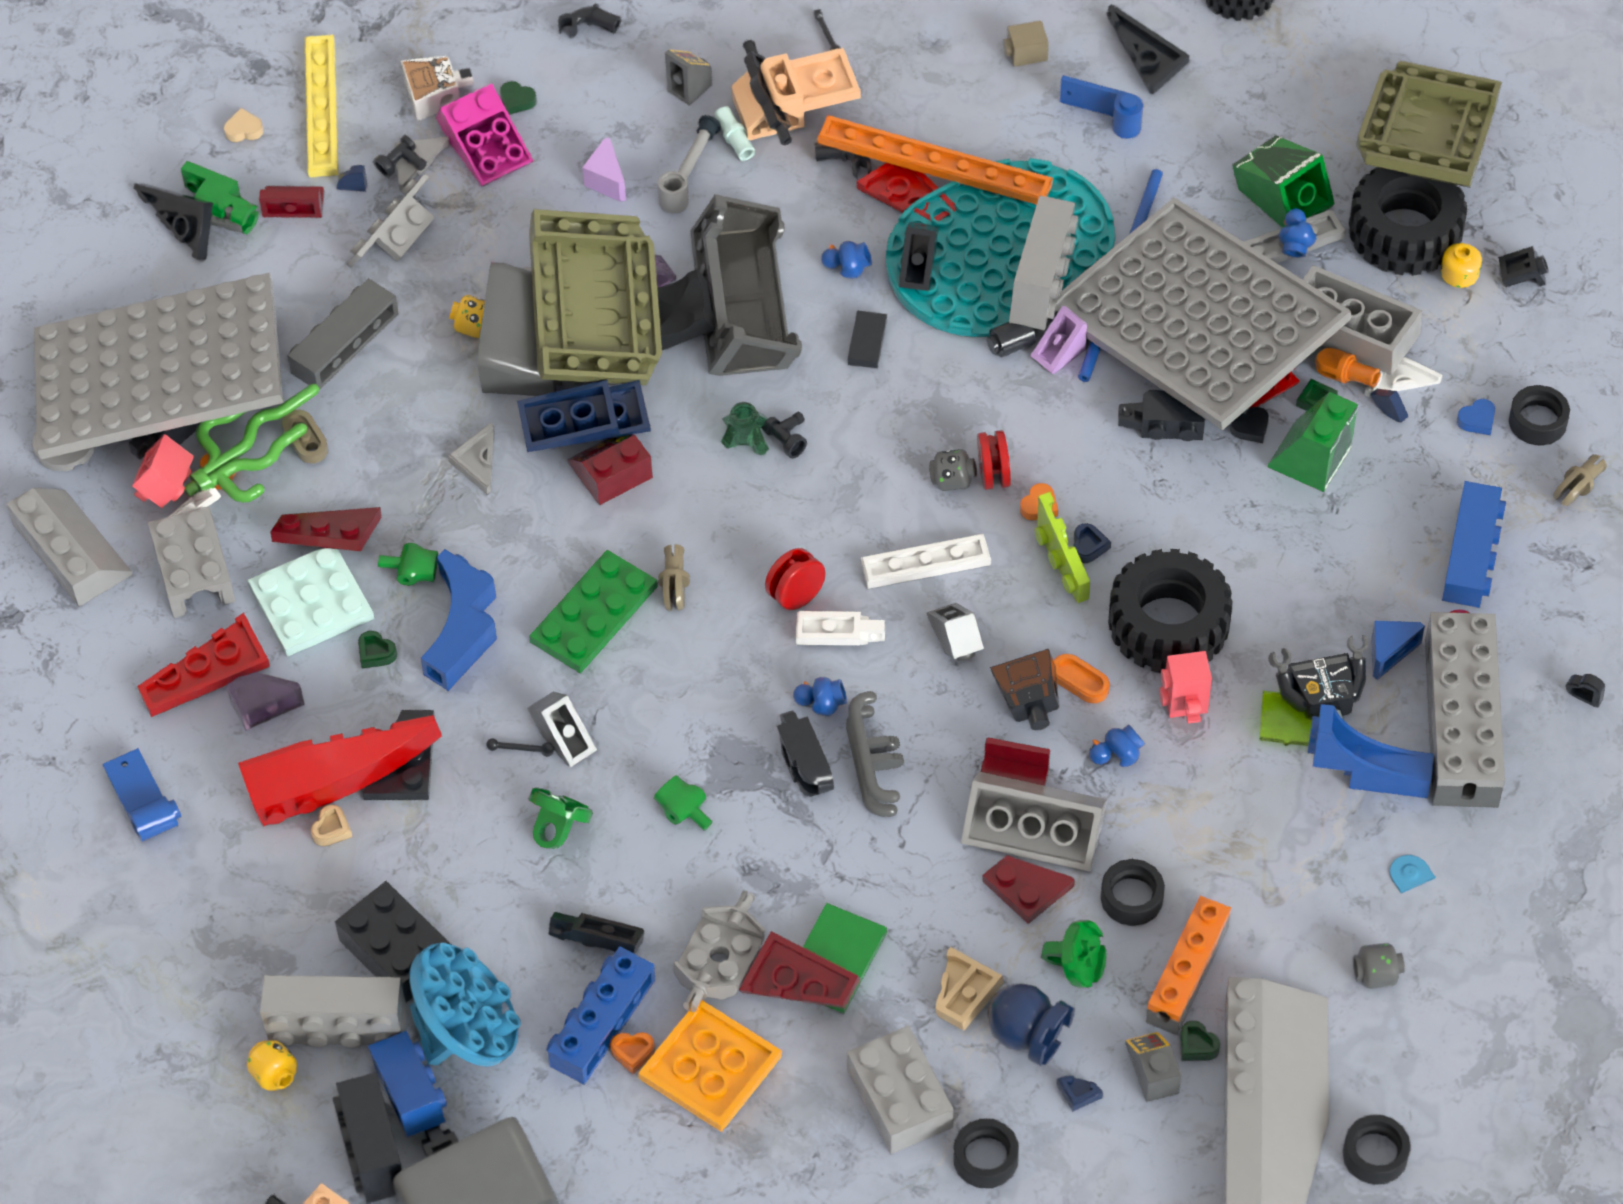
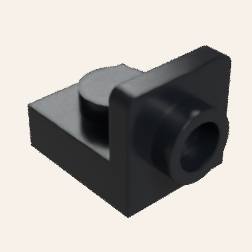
M1533 246L1498 257L1502 282L1506 288L1534 278L1540 287L1546 285L1545 274L1549 272L1545 257L1543 255L1539 256Z

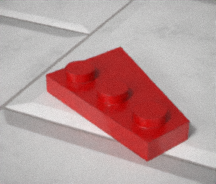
M890 163L883 164L856 181V189L902 213L915 201L938 189L924 173ZM944 193L939 196L953 212L957 210L955 204ZM928 202L924 209L916 208L913 211L930 220V214L925 212L929 206ZM943 211L934 219L940 221L947 217L949 213Z

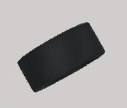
M1544 385L1528 386L1520 390L1512 400L1508 420L1511 431L1517 438L1528 444L1538 446L1552 444L1559 440L1566 432L1570 406L1563 394L1552 387ZM1532 405L1545 406L1552 410L1558 418L1552 424L1537 425L1527 421L1521 415V410Z
M1127 859L1115 863L1109 867L1103 876L1100 896L1103 909L1110 918L1120 924L1135 926L1151 921L1162 909L1165 891L1163 877L1155 866L1143 860ZM1125 879L1141 880L1152 889V898L1143 905H1125L1114 897V885Z
M1381 1114L1366 1115L1357 1119L1349 1127L1342 1150L1343 1159L1349 1172L1360 1181L1372 1185L1387 1184L1396 1180L1405 1171L1411 1145L1408 1133L1396 1120ZM1367 1134L1386 1136L1397 1147L1396 1158L1393 1162L1386 1165L1367 1163L1357 1154V1141Z
M980 1118L967 1123L959 1130L954 1140L953 1164L958 1175L967 1184L977 1188L992 1189L1005 1184L1013 1177L1018 1167L1019 1143L1015 1133L1005 1123L995 1119ZM992 1138L1004 1145L1006 1159L999 1167L980 1169L968 1162L966 1148L974 1140Z

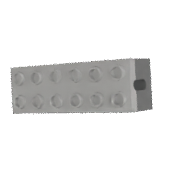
M1456 609L1449 613L1430 612L1425 637L1430 753H1434L1431 780L1432 806L1499 808L1505 783L1496 615L1470 613L1462 609Z

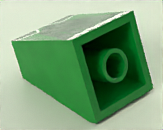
M1277 135L1232 164L1238 190L1281 227L1286 226L1284 224L1285 216L1292 209H1300L1304 212L1306 218L1323 213L1335 205L1323 154Z
M1332 392L1327 393L1295 420L1268 463V468L1324 492L1351 449L1358 404Z

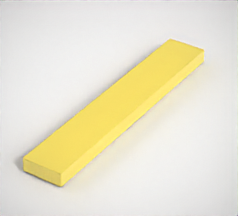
M334 35L305 37L309 177L338 175Z

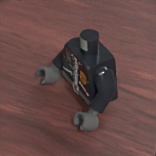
M1353 635L1348 638L1347 647L1353 652V657L1350 659L1348 653L1289 664L1292 656L1288 649H1281L1283 655L1282 663L1277 661L1275 652H1271L1268 662L1278 670L1275 675L1282 699L1297 712H1302L1305 719L1309 722H1312L1313 716L1319 717L1321 704L1335 706L1338 714L1344 720L1343 716L1352 713L1353 703L1359 701L1366 683V658L1362 657V652L1368 647V639L1365 635H1362L1363 645L1360 649L1354 648L1352 644Z

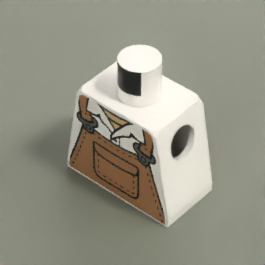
M446 56L401 61L404 82L417 121L437 114L441 107L460 99L458 88L474 84L470 68L453 71L450 60Z

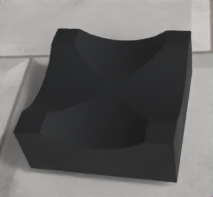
M697 269L687 273L677 282L657 287L662 351L715 330L708 281Z

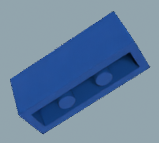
M407 1031L368 1045L374 1068L406 1136L410 1137L445 1123L442 1108L447 1107V1102L441 1088L434 1089L433 1087L436 1080L430 1065L423 1066L422 1064L425 1057L419 1042L412 1043Z

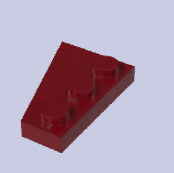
M381 508L282 514L270 531L271 540L276 543L361 552L382 518Z

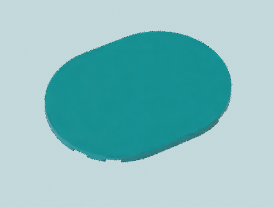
M1029 158L1028 161L1004 159L994 161L1052 177L1053 184L1048 197L1075 203L1074 215L1079 216L1076 232L1075 234L1071 233V236L1076 237L1073 254L1066 255V258H1070L1067 275L1060 276V279L1064 280L1062 290L1114 248L1115 228L1112 212L1099 190L1086 178L1071 169L1067 171L1052 165L1050 161ZM951 181L915 201L900 215L887 241L886 271L890 286L896 297L915 317L938 330L960 336L989 337L990 329L1009 322L1014 280L1036 204ZM944 193L955 204L957 210L953 212L939 197ZM928 202L929 206L925 212L930 214V220L913 211L916 208L924 209ZM943 211L949 213L947 217L940 221L934 219ZM909 222L939 226L929 291L899 287L906 227Z

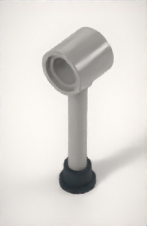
M709 115L700 117L697 129L698 135L678 172H666L658 179L659 205L665 212L679 213L687 208L689 204L687 178L707 141L711 140L714 134H717L721 129V124L716 118Z

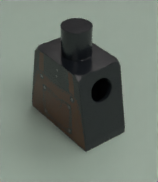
M1049 648L990 667L996 684L1015 721L1021 722L1028 719L1032 730H1042L1048 727L1050 722L1047 713L1059 708L1056 667Z

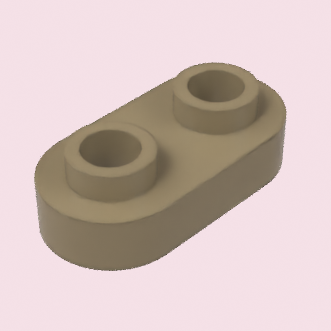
M294 410L286 415L282 420L284 433L298 423H304L307 426V432L291 443L298 457L306 463L322 461L328 454L327 441L312 416L304 410Z

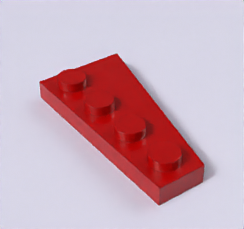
M244 612L236 617L235 623L225 630L220 628L211 635L212 639L199 648L194 646L185 653L186 657L176 664L170 663L137 686L151 717L270 667L269 660Z

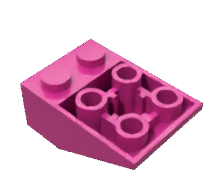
M492 83L441 107L435 117L444 135L448 136L449 144L481 186L534 161Z

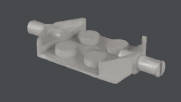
M743 891L737 904L734 906L703 907L702 918L679 962L674 961V974L681 985L690 990L683 1004L686 1010L689 1011L691 1007V1012H696L702 998L710 997L723 1000L737 994L765 939V929L748 912L755 899L751 892L747 896V891ZM722 953L728 959L716 962L710 957L714 954Z

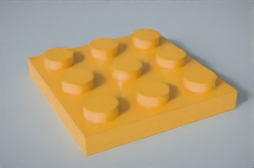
M701 1000L697 1011L691 1012L690 1009L638 1072L639 1080L722 1132L780 1060L782 1050Z

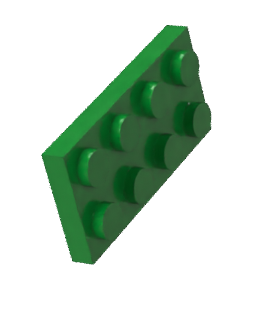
M606 550L529 635L530 643L581 674L658 587L657 579L611 551Z

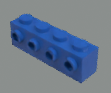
M1469 481L1464 482L1442 601L1480 608L1482 596L1489 597L1492 578L1486 577L1487 570H1494L1497 552L1491 551L1492 544L1498 545L1502 528L1501 526H1496V520H1503L1506 501L1500 500L1502 487Z
M620 946L613 956L609 955L602 964L601 974L595 982L591 981L587 985L583 993L582 1002L577 1008L573 1007L569 1011L565 1019V1026L560 1034H554L550 1039L546 1049L550 1067L585 1085L609 1050L611 1039L621 1032L655 982L654 964Z

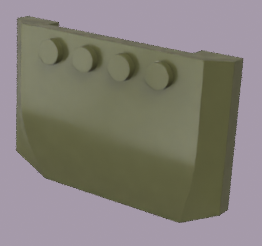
M1405 61L1397 62L1396 69L1392 71L1386 69L1380 73L1358 134L1356 145L1365 164L1400 171L1415 177L1471 188L1496 110L1502 81Z
M533 209L530 219L529 242L537 371L541 379L580 382L608 380V383L616 384L640 380L641 385H647L662 354L654 243L650 236H645L639 224L641 221L638 216Z

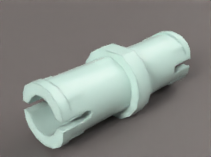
M729 107L719 108L715 112V118L721 124L725 141L732 145L741 161L751 159L755 154V149L746 136L744 125L738 123Z

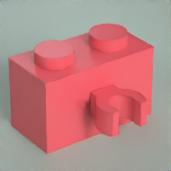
M164 434L146 452L132 485L137 490L134 495L143 502L150 499L160 508H163L170 500L173 502L177 501L185 490L183 483L192 473L189 467L194 456Z
M1206 651L1167 656L1166 669L1161 670L1163 687H1159L1161 705L1167 706L1170 718L1186 716L1188 724L1201 722L1200 714L1208 713L1212 682Z

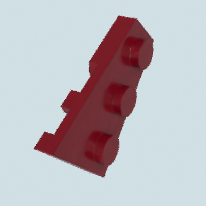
M771 931L739 991L752 995L845 1008L861 978Z

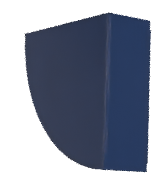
M353 165L350 167V170L340 173L336 187L337 190L366 192L368 183L365 166Z
M1377 388L1370 394L1378 408L1389 418L1401 423L1409 417L1398 391Z
M1074 1076L1057 1078V1086L1072 1111L1103 1098V1091L1092 1081L1088 1082L1083 1079L1074 1078Z

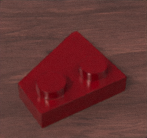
M1007 855L982 875V882L1027 924L1032 922L1075 886V879L1071 876Z

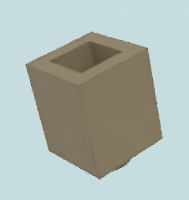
M1042 20L1007 27V38L1003 39V48L1005 55L1011 57L1014 67L1048 61L1049 42Z

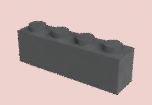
M369 278L361 286L354 288L350 296L341 305L334 307L330 315L321 324L314 326L310 334L300 344L292 347L287 355L291 374L308 385L317 384L320 390L399 314L396 295Z

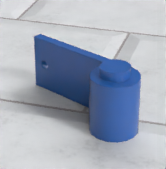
M1062 76L1060 103L1113 116V132L1121 138L1130 139L1139 135L1143 115V102L1139 96L1072 77Z
M139 748L102 764L141 842L178 826L177 819L182 817L174 799L168 801L161 794Z

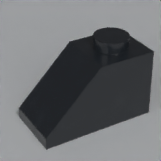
M909 222L907 225L899 287L929 291L939 226Z

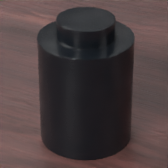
M1009 322L990 329L989 337H987L990 351L993 354L997 353L1001 358L1036 343L1033 328Z

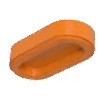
M1062 654L1053 660L1056 667L1058 685L1087 703H1100L1107 698L1110 682L1104 673L1073 654Z

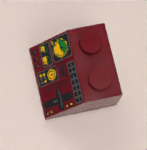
M634 434L608 438L568 459L569 465L599 505L653 478L651 455Z

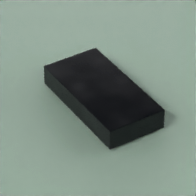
M857 310L848 354V365L878 369L887 324V314Z

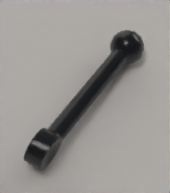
M814 10L815 19L819 22L831 46L830 51L841 48L835 43L823 19L821 10Z
M490 738L486 743V747L490 751H495L498 748L541 752L546 757H550L554 753V746L549 742L538 746L498 742L496 739Z

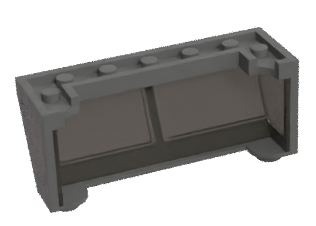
M715 194L690 230L695 270L697 269L708 281L715 330L704 334L709 374L723 376L788 369L794 359L799 357L801 353L802 342L799 340L798 334L795 332L788 334L775 246L776 241L782 237L785 228L784 222L781 219L780 208Z

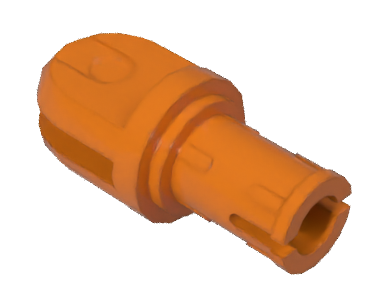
M1326 348L1316 355V370L1326 378L1344 384L1353 380L1372 388L1379 382L1380 369L1357 362L1353 354L1335 348Z

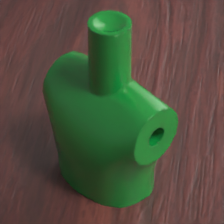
M406 543L402 548L400 557L379 555L378 567L397 569V581L402 585L411 586L422 581L434 582L438 565V551L425 549L415 543Z
M677 775L666 782L653 797L672 824L678 825L689 817L705 831L713 823L699 809L706 800L704 791L699 786L684 782Z

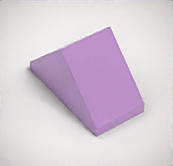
M610 137L605 138L583 166L584 186L620 202L626 201L625 182Z
M1062 306L1030 356L1050 373L1055 374L1085 351L1087 323L1069 308Z

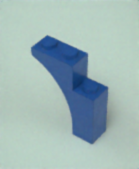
M444 549L437 557L439 574L451 594L450 612L439 637L421 657V664L425 677L449 691L497 640L495 622L489 614L484 612L497 597L494 579L488 572L477 570L463 556L459 554L454 555Z
M1321 704L1319 717H1312L1307 753L1314 754L1312 767L1343 770L1344 775L1350 776L1349 789L1428 798L1432 780L1434 753L1406 750L1373 740L1348 725L1338 714L1335 706Z

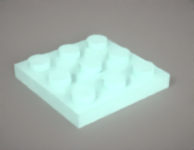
M320 548L248 579L249 588L287 657L374 619L371 607L338 549Z

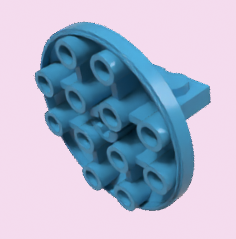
M436 943L426 947L414 958L410 969V985L415 1001L409 1007L416 1029H418L421 1037L420 1041L427 1063L439 1065L452 1054H455L467 1062L487 1067L497 1065L508 1058L515 1050L518 1040V1028L521 1026V1021L509 999L511 992L508 986L499 981L470 948L462 949L447 943ZM505 1002L510 1010L503 1014L502 1003Z

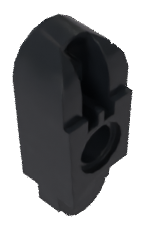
M793 710L780 714L781 725H778L777 729L781 741V753L793 782L798 783L800 791L804 796L812 797L834 790V781L828 761L808 716L798 719Z

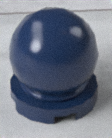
M1025 983L1011 984L1002 988L994 995L987 1009L988 1023L992 1036L1005 1047L1017 1051L1029 1049L1028 1059L1040 1066L1041 1064L1047 1065L1062 1044L1056 1039L1063 1025L1070 1028L1075 1014V1008L1060 1000L1052 1006L1049 997L1036 986Z

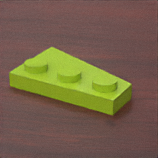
M1051 492L1040 495L1038 498L1037 527L1034 529V533L1038 543L1041 546L1045 545L1053 569H1058L1061 573L1064 589L1068 594L1072 593L1077 603L1089 599L1090 579L1074 546L1068 547L1066 526L1062 517L1055 519L1052 512V504L1055 501Z

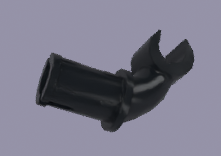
M598 4L580 8L571 14L565 13L559 17V34L564 27L570 26L569 38H572L578 33V25L586 23L589 26L593 24L615 34L620 26L621 16L599 8Z
M814 143L816 162L831 159H843V161H846V159H849L853 176L858 179L857 170L860 166L866 168L868 174L872 172L870 158Z

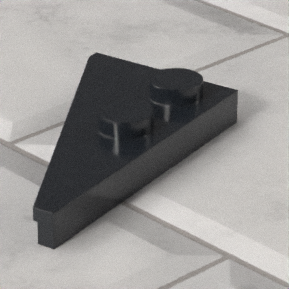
M1113 4L1108 6L1106 16L1149 93L1153 95L1189 63L1190 55Z
M134 183V190L137 191L141 200L144 203H151L157 210L155 215L166 228L174 233L175 238L180 243H186L193 250L191 256L197 260H206L213 203L148 184Z

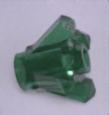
M740 402L735 404L730 413L722 418L727 429L721 443L726 449L734 448L738 445L751 446L755 454L765 455L769 448L760 429H762L763 424L768 418L758 412L751 403Z

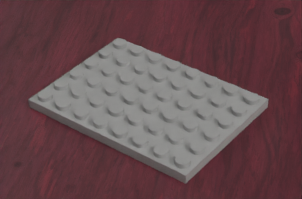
M1175 197L1064 288L1060 298H1054V301H1057L1055 317L1062 306L1069 308L1087 323V339L1221 430L1225 429L1352 319L1351 310Z
M270 273L253 275L240 280L223 282L210 287L194 289L176 295L164 296L146 302L134 303L129 306L104 310L99 313L74 317L69 320L49 323L34 328L37 452L40 459L283 403L274 289Z

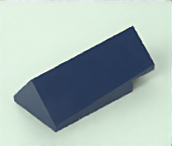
M603 380L517 401L527 452L651 431L640 380L609 387L608 380Z

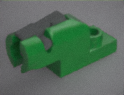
M186 161L181 167L184 186L192 193H195L194 198L213 203L210 225L223 227L245 235L250 233L259 216V212L255 211L258 206L249 203L241 197L238 181Z

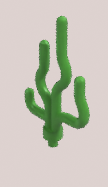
M310 384L281 405L264 409L254 414L247 422L243 439L222 455L217 444L209 437V430L216 425L230 423L246 412L200 422L196 429V438L208 453L209 460L203 468H199L189 475L191 482L184 486L186 495L190 498L197 492L219 485L236 502H251L261 496L265 490L262 484H255L247 490H240L231 481L229 476L238 471H258L270 467L278 460L286 446L307 432V426L304 423H298L279 436L271 444L267 453L260 458H238L253 446L257 430L261 424L285 417L319 393V386L317 384Z

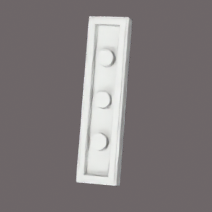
M984 534L861 557V567L868 589L991 565V557Z

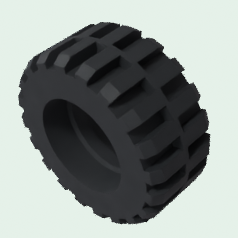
M1376 167L1370 171V175L1366 174L1362 177L1359 185L1355 187L1348 224L1350 240L1354 243V248L1360 255L1364 253V259L1371 265L1373 263L1377 264L1378 269L1382 271L1392 270L1395 271L1394 274L1396 275L1411 273V276L1420 275L1424 270L1429 273L1438 269V265L1442 264L1443 254L1449 246L1462 242L1467 214V202L1464 200L1465 195L1457 185ZM1409 209L1425 215L1431 222L1421 226H1404L1391 221L1384 214L1392 210Z
M1162 549L1153 550L1149 556L1144 553L1135 557L1134 564L1128 562L1121 569V573L1116 575L1110 592L1108 625L1109 630L1112 631L1111 638L1114 644L1120 646V652L1126 658L1133 657L1134 664L1142 668L1147 665L1151 667V671L1161 673L1162 669H1166L1167 656L1206 651L1208 662L1213 660V654H1219L1224 647V641L1227 640L1230 630L1233 600L1231 599L1230 585L1225 582L1223 573L1219 569L1214 571V564L1205 558L1200 560L1198 559V554L1188 551V554L1180 553V549H1170V552H1162ZM1174 598L1191 605L1198 615L1185 623L1165 624L1149 617L1142 608L1156 599Z

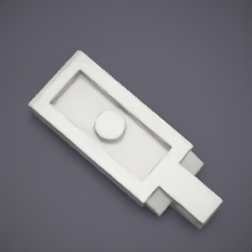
M797 612L796 645H866L868 642L885 641V620H869V617L862 616L861 612Z

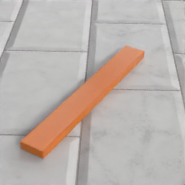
M827 115L818 135V144L1036 205L1039 195L1048 197L1053 184L1052 177Z

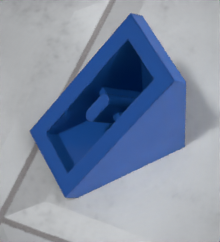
M1374 621L1372 632V669L1375 679H1380L1422 644L1425 625L1421 622Z

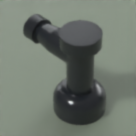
M403 135L400 138V143L387 156L378 155L373 160V164L381 174L389 178L395 172L394 164L402 157L413 164L419 171L426 167L427 161L420 158L414 152L416 144L407 135Z
M798 411L792 417L786 418L781 422L776 417H770L763 424V432L777 438L783 444V451L789 458H797L807 446V440L802 435H791L789 433L796 425H800L805 421L801 412Z

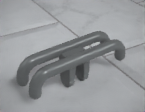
M866 691L856 695L851 700L848 706L849 716L846 720V730L865 807L871 813L880 817H892L898 812L896 805L882 803H896L900 799V794L896 790L880 788L875 771L901 767L904 759L903 755L898 752L892 754L885 753L899 748L900 742L897 736L867 738L863 719L874 715V708L867 704L875 703L877 695L873 691Z

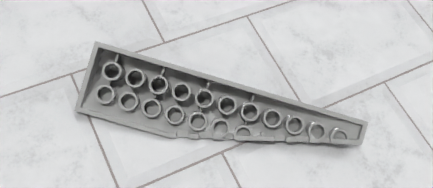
M1228 977L1225 1010L1224 1204H1306L1329 1122L1328 998L1263 978Z

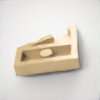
M950 947L947 951L948 961L945 973L942 974V989L940 994H938L935 1010L938 1017L964 1031L1004 984V980L1001 974Z

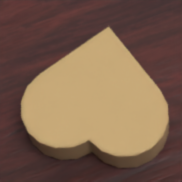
M240 108L224 125L225 136L231 142H240L244 139L255 140L260 138L264 131L261 120L243 108Z
M337 805L323 807L318 815L319 820L314 822L311 827L312 840L319 846H329L352 837V832L344 812Z

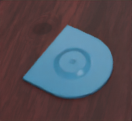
M1414 855L1398 857L1390 868L1391 879L1401 894L1436 878L1427 863Z

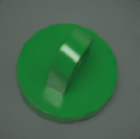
M534 787L528 800L541 807L533 828V838L540 847L548 849L559 848L566 841L574 820L583 823L590 822L593 811L588 808L589 806L565 795H559L558 797L552 795L550 790ZM552 823L556 833L554 838L548 841L545 837V829Z
M1074 921L1067 928L1063 941H1047L1043 943L1041 959L1047 963L1062 966L1065 976L1072 986L1090 988L1092 983H1098L1106 966L1107 953L1105 945H1101L1099 938L1103 937V933L1093 921Z

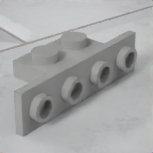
M426 174L418 181L412 178L401 190L405 196L400 201L395 198L384 210L388 216L383 221L378 218L367 230L371 236L366 241L361 238L350 250L353 257L347 263L350 267L366 253L374 242L398 261L435 217L413 198L429 177Z

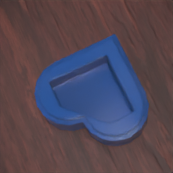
M1478 399L1473 402L1472 406L1462 407L1457 416L1458 426L1468 432L1491 436L1495 405L1490 400Z

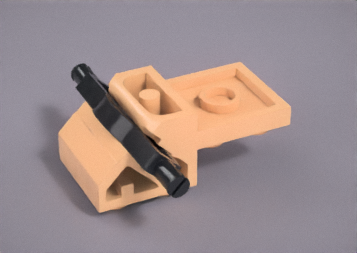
M747 40L743 43V48L747 54L743 60L748 71L731 86L732 99L740 121L746 129L747 138L753 140L777 134L781 145H788L792 142V137L789 134L790 130L805 127V111L861 98L860 88L844 48L789 60L787 53L765 58L758 53L755 42Z

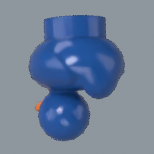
M1292 209L1285 216L1284 224L1286 226L1280 230L1278 234L1279 240L1283 245L1282 253L1284 255L1302 258L1306 257L1307 248L1314 245L1316 235L1313 232L1312 226L1306 222L1304 212L1300 209Z
M844 241L840 244L839 250L831 244L821 256L822 264L826 268L834 269L841 264L842 270L840 274L844 278H857L863 273L865 267L872 265L870 251L864 242L856 244L852 241Z
M825 676L815 679L813 687L804 681L793 692L794 701L798 705L808 706L814 701L812 710L818 715L831 716L837 711L838 706L847 704V695L841 679L832 681Z
M1129 724L1123 729L1112 728L1105 734V742H1099L1096 739L1092 740L1093 745L1089 750V757L1092 762L1101 765L1110 760L1113 751L1120 759V766L1128 767L1137 762L1140 755L1139 749L1145 745V742Z

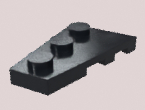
M401 710L396 722L431 715L435 717L434 710ZM433 744L387 776L366 786L363 791L364 800H429Z

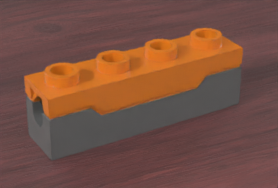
M1201 895L1199 896L1148 1002L1147 1024L1178 1035L1228 930L1231 907ZM1160 1011L1167 1013L1170 1018L1162 1016Z

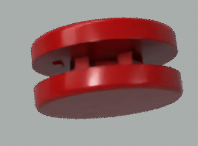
M994 431V436H987L986 432L978 433L977 451L983 488L985 490L993 489L994 474H999L1002 488L1010 487V461L1004 431Z
M792 549L780 556L771 566L765 579L766 592L784 609H799L808 604L822 588L826 576L825 567L806 549Z

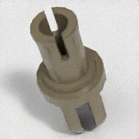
M1592 454L1581 467L1573 466L1565 472L1564 481L1553 493L1554 498L1558 500L1568 489L1571 490L1561 502V505L1569 506L1576 498L1585 496L1593 490V480L1607 468L1604 459L1597 465H1594L1601 457L1600 455Z
M674 544V553L672 552L671 545H667L664 548L665 570L658 577V584L663 587L665 609L668 611L673 610V590H675L677 610H682L685 607V588L690 584V575L684 570V547Z

